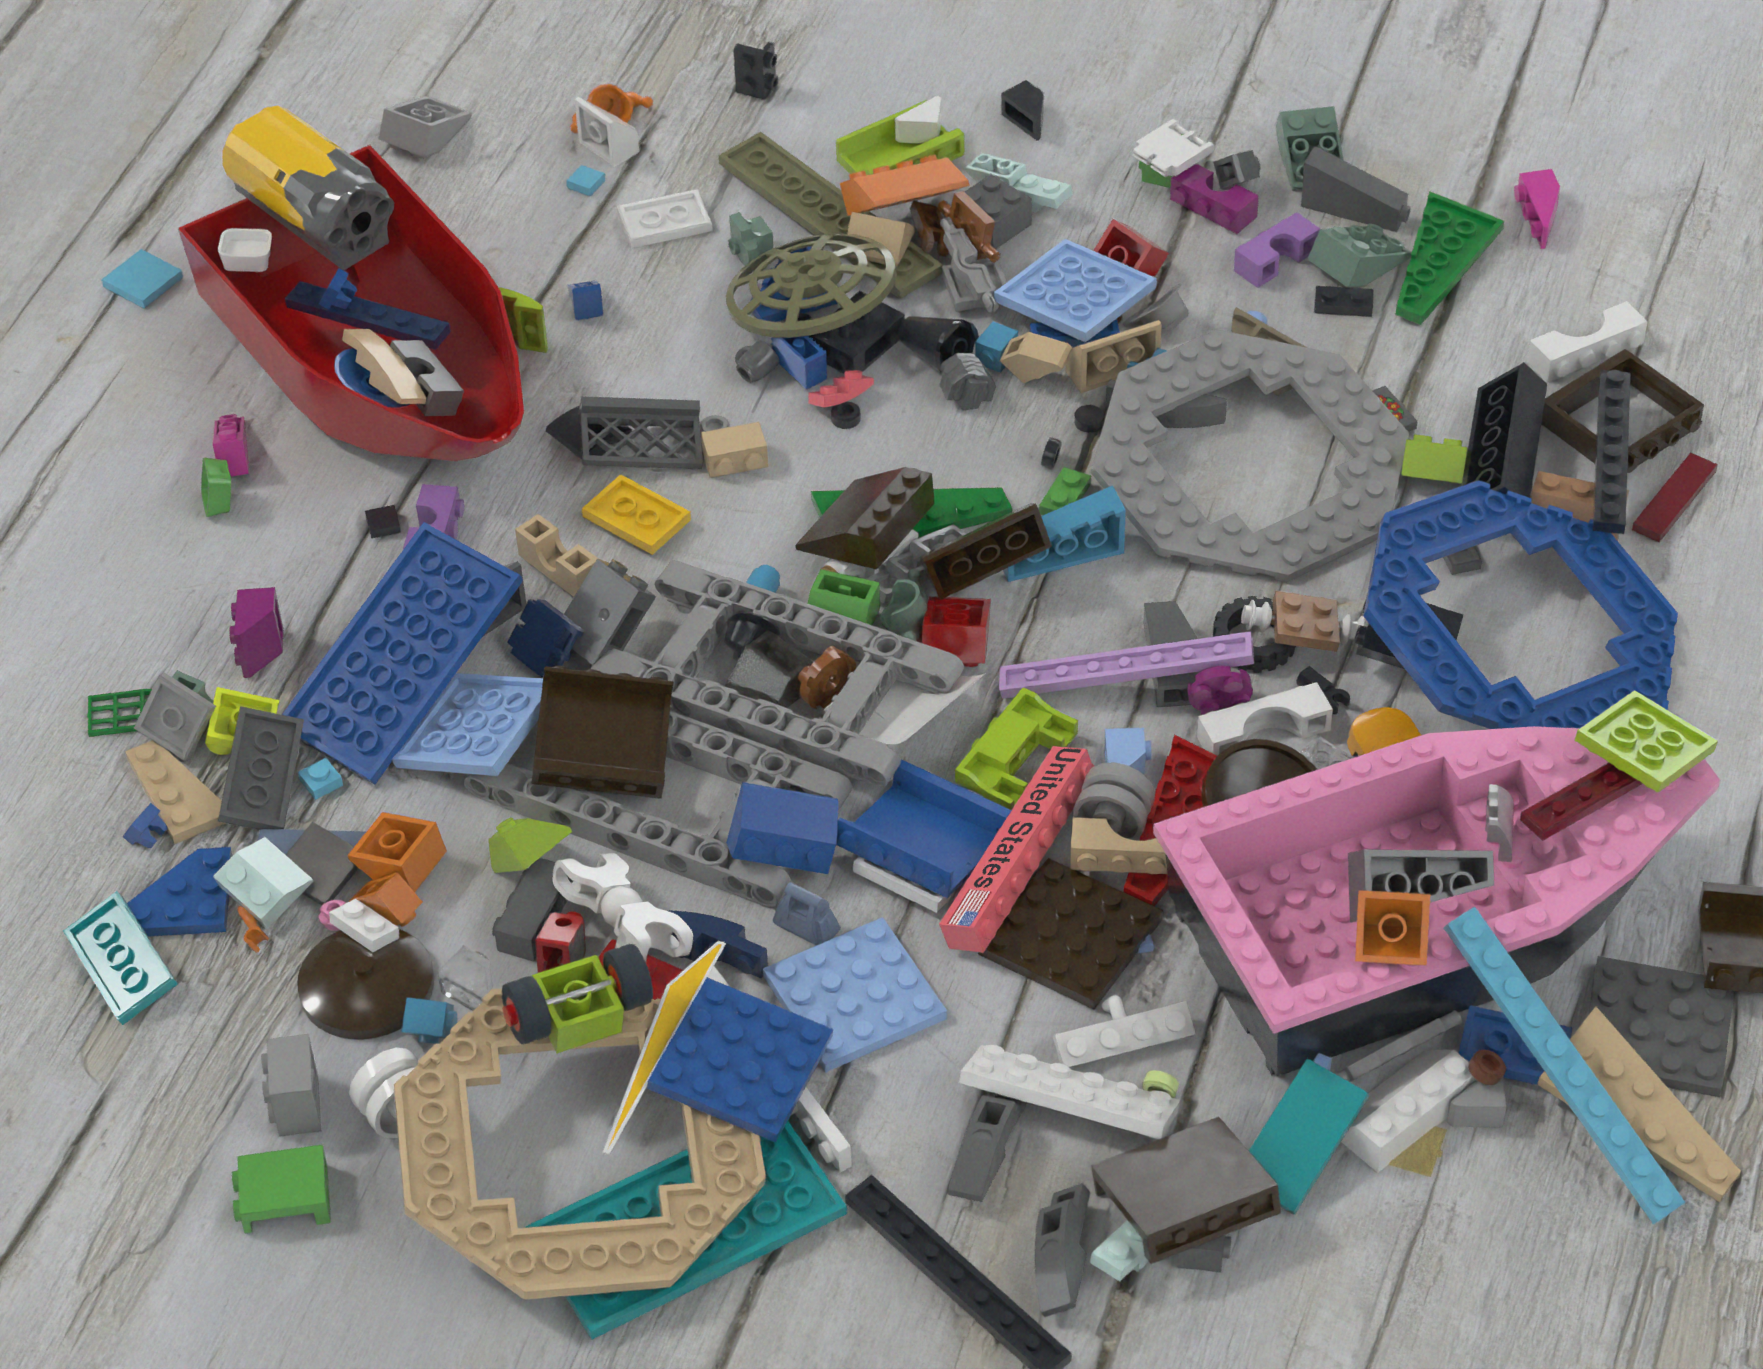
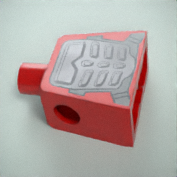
M574 911L566 914L556 912L550 914L536 939L537 973L562 966L560 964L565 965L584 959L586 952L585 924L581 914ZM560 956H562L558 964L557 960Z

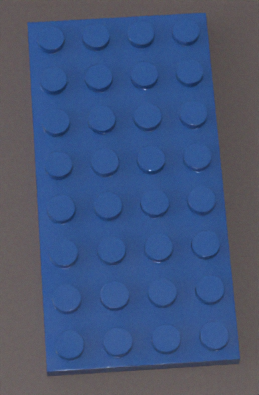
M423 522L282 715L304 719L300 741L375 785L391 764L392 758L407 742L523 582L522 577L518 573Z

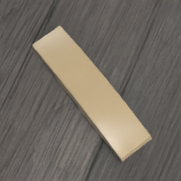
M344 329L342 341L357 350L355 362L371 372L369 384L399 404L426 403V396L414 375L400 356L382 338L370 329Z

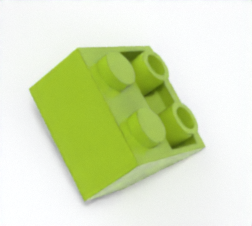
M1414 434L1413 440L1406 439L1401 475L1462 484L1468 448L1462 446V440L1444 438L1443 444L1433 443L1431 436Z

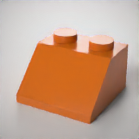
M382 812L347 856L349 861L373 880L398 872L411 889L416 892L447 850L436 822Z

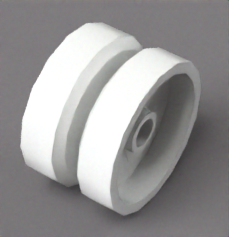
M393 1048L379 1053L358 1070L351 1082L349 1095L352 1103L360 1113L367 1117L368 1123L383 1138H398L394 1084L403 1075L407 1076L418 1065L416 1056L406 1048Z

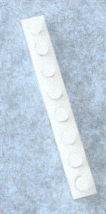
M714 966L708 978L729 986ZM805 1087L791 1115L794 1113L797 1115L805 1135L809 1139L814 1138L818 1143L823 1159L827 1163L832 1162L839 1173L852 1167L851 1146Z

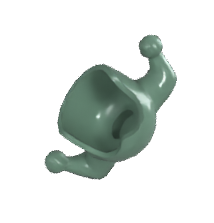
M912 568L908 571L909 580H897L892 587L893 596L880 614L882 625L888 631L922 643L921 627L923 626L925 612L928 610L926 605L927 595L920 582V571Z

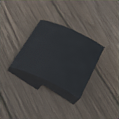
M579 405L553 420L546 426V432L582 459L581 429L578 421ZM587 424L588 428L595 434H599L605 429L602 425ZM627 425L616 427L625 435L632 432V429ZM611 432L603 438L609 445L621 441ZM597 444L589 449V456H603L606 453Z

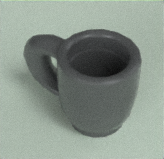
M758 340L752 346H745L738 350L735 355L736 369L745 381L752 383L770 373L779 364V358L767 343Z

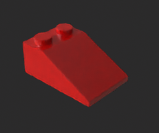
M929 596L928 610L925 612L922 626V643L954 654L966 667H975L979 663L985 664L991 599L946 597L940 600L939 597Z

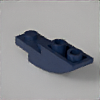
M666 910L678 915L690 927L693 933V944L689 955L680 956V958L695 961L717 941L726 943L717 961H722L736 967L744 974H752L758 978H763V968L768 966L767 948L746 940L745 926L711 915ZM672 932L671 935H673L678 940L676 934Z

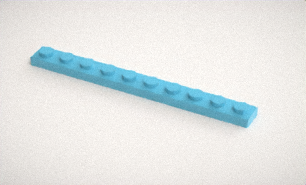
M1474 906L1448 923L1444 930L1653 1224L1657 1223L1686 1203Z

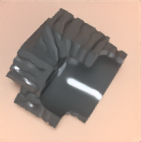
M956 353L941 364L940 368L943 374L939 386L946 400H957L963 410L965 408L966 410L978 409L981 402L992 401L996 389L995 382L988 369L974 353Z

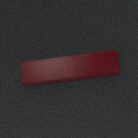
M1690 452L1633 522L1632 531L1660 542L1716 473L1718 464Z
M1609 762L1521 812L1520 821L1543 841L1643 783L1626 772L1617 769Z

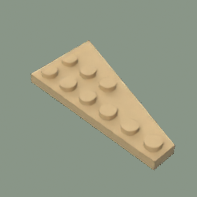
M1595 1007L1570 1038V1041L1656 1162L1720 1203L1738 1179L1741 1170L1602 1012ZM1544 1071L1537 1085L1568 1104Z

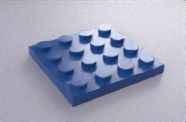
M707 977L648 1079L647 1089L777 1142L831 1041L834 1029Z

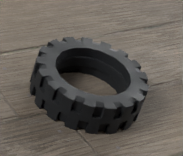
M1248 596V599L1240 597L1234 599L1232 604L1226 603L1222 606V611L1216 613L1213 623V637L1229 635V632L1234 627L1242 624L1244 605H1249L1251 600L1255 601L1256 607H1262L1265 602H1268L1273 611L1272 599L1268 597L1257 599V596ZM1275 642L1260 647L1253 646L1254 664L1236 667H1238V670H1253V673H1262V670L1265 669L1268 671L1275 670L1279 664L1283 666L1288 662V657L1293 656L1296 646Z

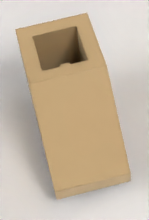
M1028 332L1010 339L1000 362L1022 383H1026L1033 379L1038 380L1054 371L1059 372L1068 362L1067 357L1072 347L1068 343Z

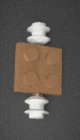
M1275 591L1273 611L1268 602H1265L1262 607H1256L1255 601L1251 600L1249 605H1244L1241 623L1246 624L1247 631H1250L1252 626L1255 625L1259 626L1261 633H1264L1270 625H1274L1275 643L1337 652L1340 641L1342 645H1346L1348 640H1354L1358 626H1364L1365 622L1364 616H1360L1357 622L1352 621L1350 614H1346L1341 621H1338L1337 600Z

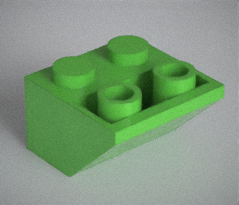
M820 569L810 590L807 604L873 626L880 610V582Z

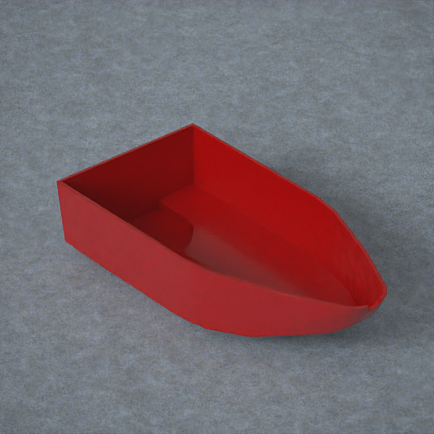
M371 145L349 154L371 170L376 183L385 188L389 197L394 201V209L389 216L387 224L389 243L344 271L349 273L347 280L357 288L355 297L449 323L451 330L449 335L436 350L429 349L464 390L462 401L458 406L455 416H424L415 404L404 407H387L345 387L335 372L334 362L339 353L353 348L342 341L344 329L361 328L286 307L285 303L286 296L299 281L328 288L339 267L249 199H243L178 228L198 294L292 403L328 436L373 453L461 461L478 458L511 442L520 429L524 415L519 360L500 289L486 267ZM237 228L264 229L272 233L268 268L261 272L228 271L224 269L218 252L222 232L227 229ZM375 333L380 338H382L389 346L391 345L392 341H403Z

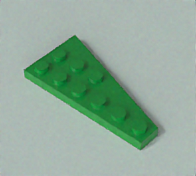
M1429 191L1421 225L1419 226L1410 263L1407 267L1406 277L1396 305L1395 315L1422 325L1502 232L1504 220Z
M1002 487L934 489L935 504L916 524L913 530L918 533V538L953 524L959 529H964L1005 516L1012 512V506ZM845 490L811 491V500L819 518Z

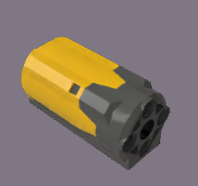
M278 105L266 107L240 124H236L230 131L222 151V165L227 176L234 182L235 189L343 271L389 243L387 224L389 216L394 209V201L389 197L386 189L376 183L371 170L291 111Z

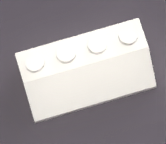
M1424 1050L1369 1093V1098L1341 1142L1379 1173L1448 1118L1450 1102L1476 1081L1469 1071V1062L1455 1050Z

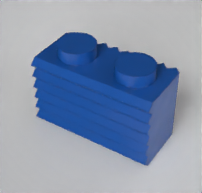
M809 336L771 338L772 349L779 358V364L805 389H809L827 380L826 351H823V348L819 347V344H816L813 338H809Z

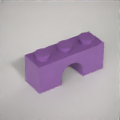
M1294 213L1235 249L1234 272L1259 288L1278 276L1280 256L1291 257L1298 263L1306 259L1311 252L1320 228L1299 213Z
M422 484L416 503L419 527H409L403 549L423 522L454 539L458 535V517L462 518L464 514V500L459 498L458 487Z

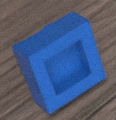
M338 268L319 305L328 310L331 305L347 309L357 291V288L347 280L349 273Z
M150 803L131 824L123 838L132 845L137 842L147 848H152L157 840L151 836L150 831H155L158 835L162 836L167 830L166 824L158 815L160 810Z

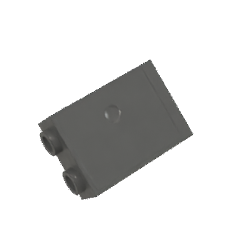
M600 559L596 560L564 613L565 616L584 630L582 637H577L572 649L592 665L608 650H613L614 648L620 651L624 650L656 598L654 594L647 590L648 584L644 580L634 575L630 577L626 573L628 568L614 559L610 563Z

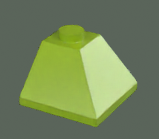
M513 817L508 818L496 827L498 832L488 839L491 868L494 873L525 870L572 833V830L569 826L530 818L516 820Z

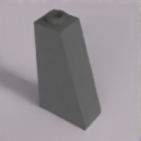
M1313 147L1304 163L1301 207L1367 225L1375 224L1382 229L1393 232L1398 231L1402 222H1407L1411 207L1407 206L1408 193L1318 147Z
M1176 601L1144 603L1143 626L1147 646L1198 639ZM1199 672L1152 678L1157 708L1191 705L1187 686L1189 682L1192 685L1196 681L1195 675Z

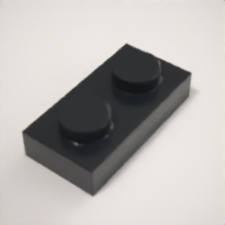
M1316 286L1314 313L1372 317L1374 289Z

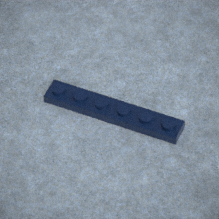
M299 281L285 298L287 308L357 328L370 329L375 333L403 341L422 340L428 348L435 350L451 332L448 322L353 296L347 309L331 305L328 310L319 305L327 288Z

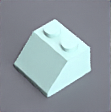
M266 837L237 851L213 876L220 888L245 908L266 929L314 881Z

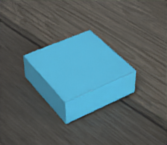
M581 165L566 180L567 188L591 196L605 182V173Z

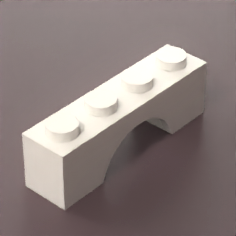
M1627 301L1603 310L1600 330L1592 335L1573 337L1554 330L1531 339L1527 362L1548 383L1604 359L1611 358L1625 348L1629 350L1643 344L1648 321Z
M1316 682L1198 716L1197 738L1203 749L1217 756L1227 747L1244 741L1254 732L1266 728L1284 729L1303 739L1331 730L1333 708Z

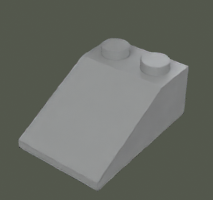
M429 96L416 98L384 108L378 140L388 143L390 148L397 150L405 149L410 151L412 156L424 159L427 156L439 153L470 120L472 112Z

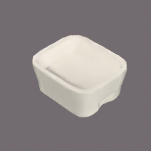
M233 228L223 231L219 241L218 252L224 269L228 271H265L268 268L272 233L264 229Z

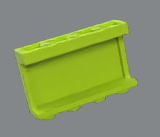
M925 100L836 140V160L849 174L865 170L866 175L873 174L872 169L889 165L890 170L897 169L896 164L913 160L914 165L920 164V158L936 155L937 160L948 157L952 161L965 155L964 133L959 128L948 132L941 125L939 136L925 143L898 142L896 140L895 118L927 101Z

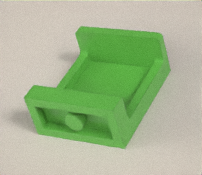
M323 1144L237 1156L238 1170L232 1171V1183L234 1192H239V1200H233V1212L235 1221L242 1222L244 1233H252V1221L314 1213L317 1225L331 1223L328 1165Z

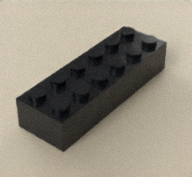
M1525 362L1478 388L1462 486L1479 480L1490 484L1491 490L1503 494L1511 491L1529 498L1531 497L1547 383Z

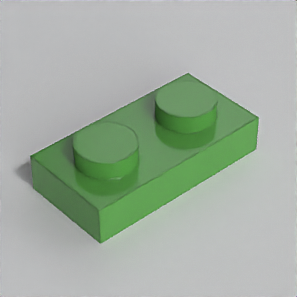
M1063 467L1039 505L1040 514H1048L1082 499L1091 485V475Z

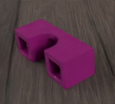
M1197 163L1177 176L1171 177L1170 200L1235 234H1238L1257 218L1259 195L1237 184L1227 191H1214V172Z

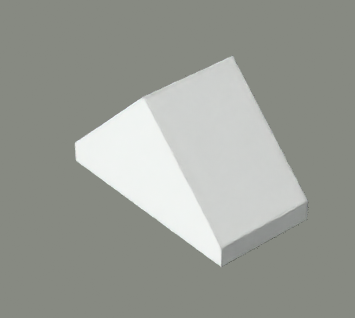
M937 95L896 117V140L901 143H925L938 137L941 126V97Z

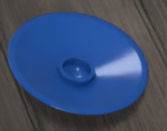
M350 348L338 354L334 362V368L338 378L345 387L387 407L410 405L397 403L369 384L371 372L355 362L356 349Z

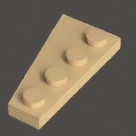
M152 740L125 751L127 760L148 798L160 810L158 815L166 824L167 832L174 844L225 824L218 822L222 800L165 748Z

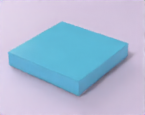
M140 249L101 280L104 288L145 308L183 278V273L181 269Z

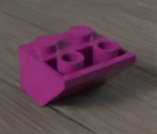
M275 587L237 590L236 603H231L232 621H235V625H230L229 628L230 642L237 646L234 649L236 666H241L244 678L252 677L283 653L284 628Z

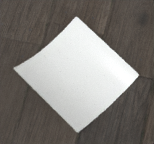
M986 673L969 677L960 675L948 692H939L938 694L895 680L877 707L887 718L883 719L874 712L859 735L888 745L902 743ZM832 703L824 709L825 712H827Z

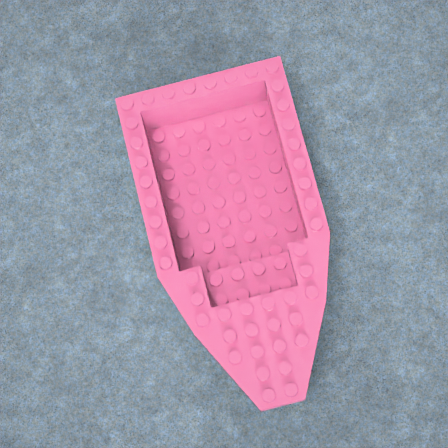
M1519 727L1428 733L1155 823L1153 833L1165 851L1169 895L1175 904L1177 917L1180 922L1185 921L1199 945V954L1246 1033L1252 1034L1266 1057V1067L1270 1074H1276L1278 1077L1300 1069L1307 1058L1314 1062L1318 1053L1332 1058L1428 1024L1454 1010L1459 1013L1468 1010L1469 1006H1479L1493 1001V997L1444 930L1448 923L1474 906L1530 984L1553 974L1599 930L1655 854L1718 789L1720 779L1704 759L1659 793L1642 784L1542 841L1520 821L1521 812L1609 763L1574 741L1578 728ZM1489 784L1501 786L1513 797L1512 862L1498 861L1499 843L1487 842L1485 827ZM1364 849L1493 851L1494 886L1430 903L1427 966L1355 961L1357 921L1350 922L1348 853Z

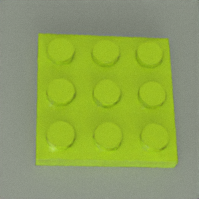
M1635 690L1578 729L1574 740L1590 752L1597 754L1613 764L1617 769L1626 772L1642 782L1646 787L1658 793L1712 754L1718 743L1716 739Z

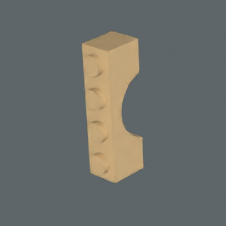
M1073 817L1071 870L1167 874L1165 851L1157 838L1146 841L1129 840L1115 833L1106 819Z

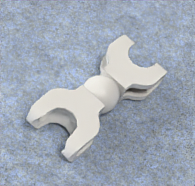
M600 854L596 867L582 865L573 858L556 861L553 870V884L555 888L568 901L587 906L596 914L602 913L606 923L615 927L614 933L618 936L615 948L634 944L640 950L645 962L649 948L662 950L671 957L689 955L693 944V933L690 927L678 915L658 909L649 901L643 902L638 892L630 888L631 883L626 879L629 866L617 854ZM672 932L676 934L678 940L673 935H671Z

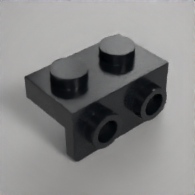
M768 41L763 49L737 43L733 49L736 93L766 100L769 94L777 88L779 80L778 75H776L777 54L775 53L774 42Z

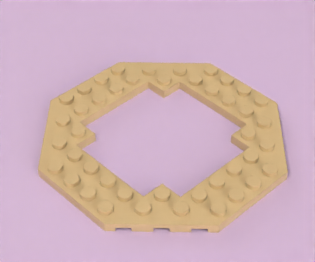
M502 988L491 989L482 998V1003L472 1013L468 1012L450 1029V1034L440 1044L436 1043L418 1060V1065L407 1076L403 1075L394 1084L405 1214L524 1300L671 1287L765 1185L766 1175L759 1135L681 1103L693 1183L659 1186L658 1197L661 1217L518 1228L514 1197L478 1200L466 1087L501 1084L499 1055L555 1051L549 1037L527 1044H520L512 1033L511 1028L507 1025L503 1015ZM659 998L656 1000L652 999V1002L647 1005L624 1011L621 1033L573 1049L638 1044L640 1056L661 1000Z

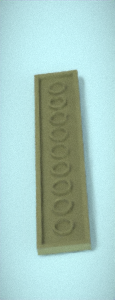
M759 132L718 155L719 164L815 236L847 234L851 216L847 215L842 191L764 133ZM870 211L861 213L877 217ZM910 241L899 265L896 267L897 276L890 292L899 299L905 297L941 275L943 264ZM828 245L835 251L844 249L839 246ZM844 257L852 264L858 265L857 258ZM868 261V267L885 271L886 264ZM873 278V279H874L875 281H877L878 283H879L880 280H881V279H878V278Z

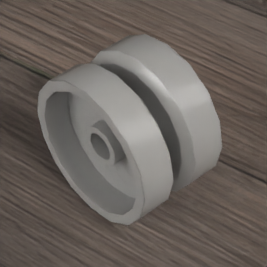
M1115 762L1098 764L1092 767L1086 775L1082 785V792L1074 806V818L1106 819L1115 833L1126 839L1137 841L1143 833L1147 822V815L1153 806L1155 789L1151 781L1144 774L1128 765Z

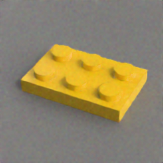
M622 474L582 508V516L585 519L651 555L691 521V512Z

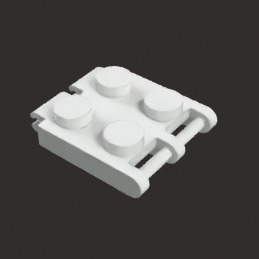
M1171 119L1136 141L1133 156L1146 165L1152 163L1151 168L1164 177L1177 176L1213 153L1215 145L1211 142H1204L1197 137V133L1192 130H1185L1179 126L1177 120Z

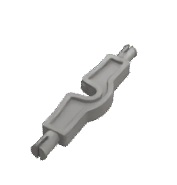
M950 217L942 219L940 225L945 231L943 241L952 256L951 267L953 272L959 279L966 282L976 301H983L989 313L997 311L999 305L994 299L996 288L989 277L986 266L984 264H971L977 260L976 248L962 228L956 229Z
M1454 1010L1337 1072L1336 1075L1352 1082L1386 1064L1393 1058L1403 1055L1457 1024H1461V1016Z

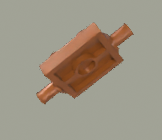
M964 191L954 193L952 206L945 200L939 202L937 205L939 206L937 207L938 211L946 219L950 217L956 229L962 228L968 239L977 250V260L989 258L991 262L995 263L1000 259V252L991 244L995 221Z

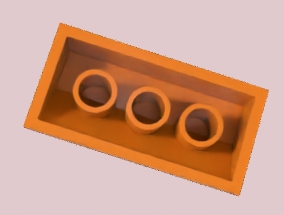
M936 155L920 158L921 163L916 165L913 164V160L896 164L897 169L890 170L889 165L872 169L873 174L866 175L865 170L849 174L850 180L841 182L840 187L847 215L851 216L852 212L864 213L946 194L970 186L969 180L948 157L937 160Z

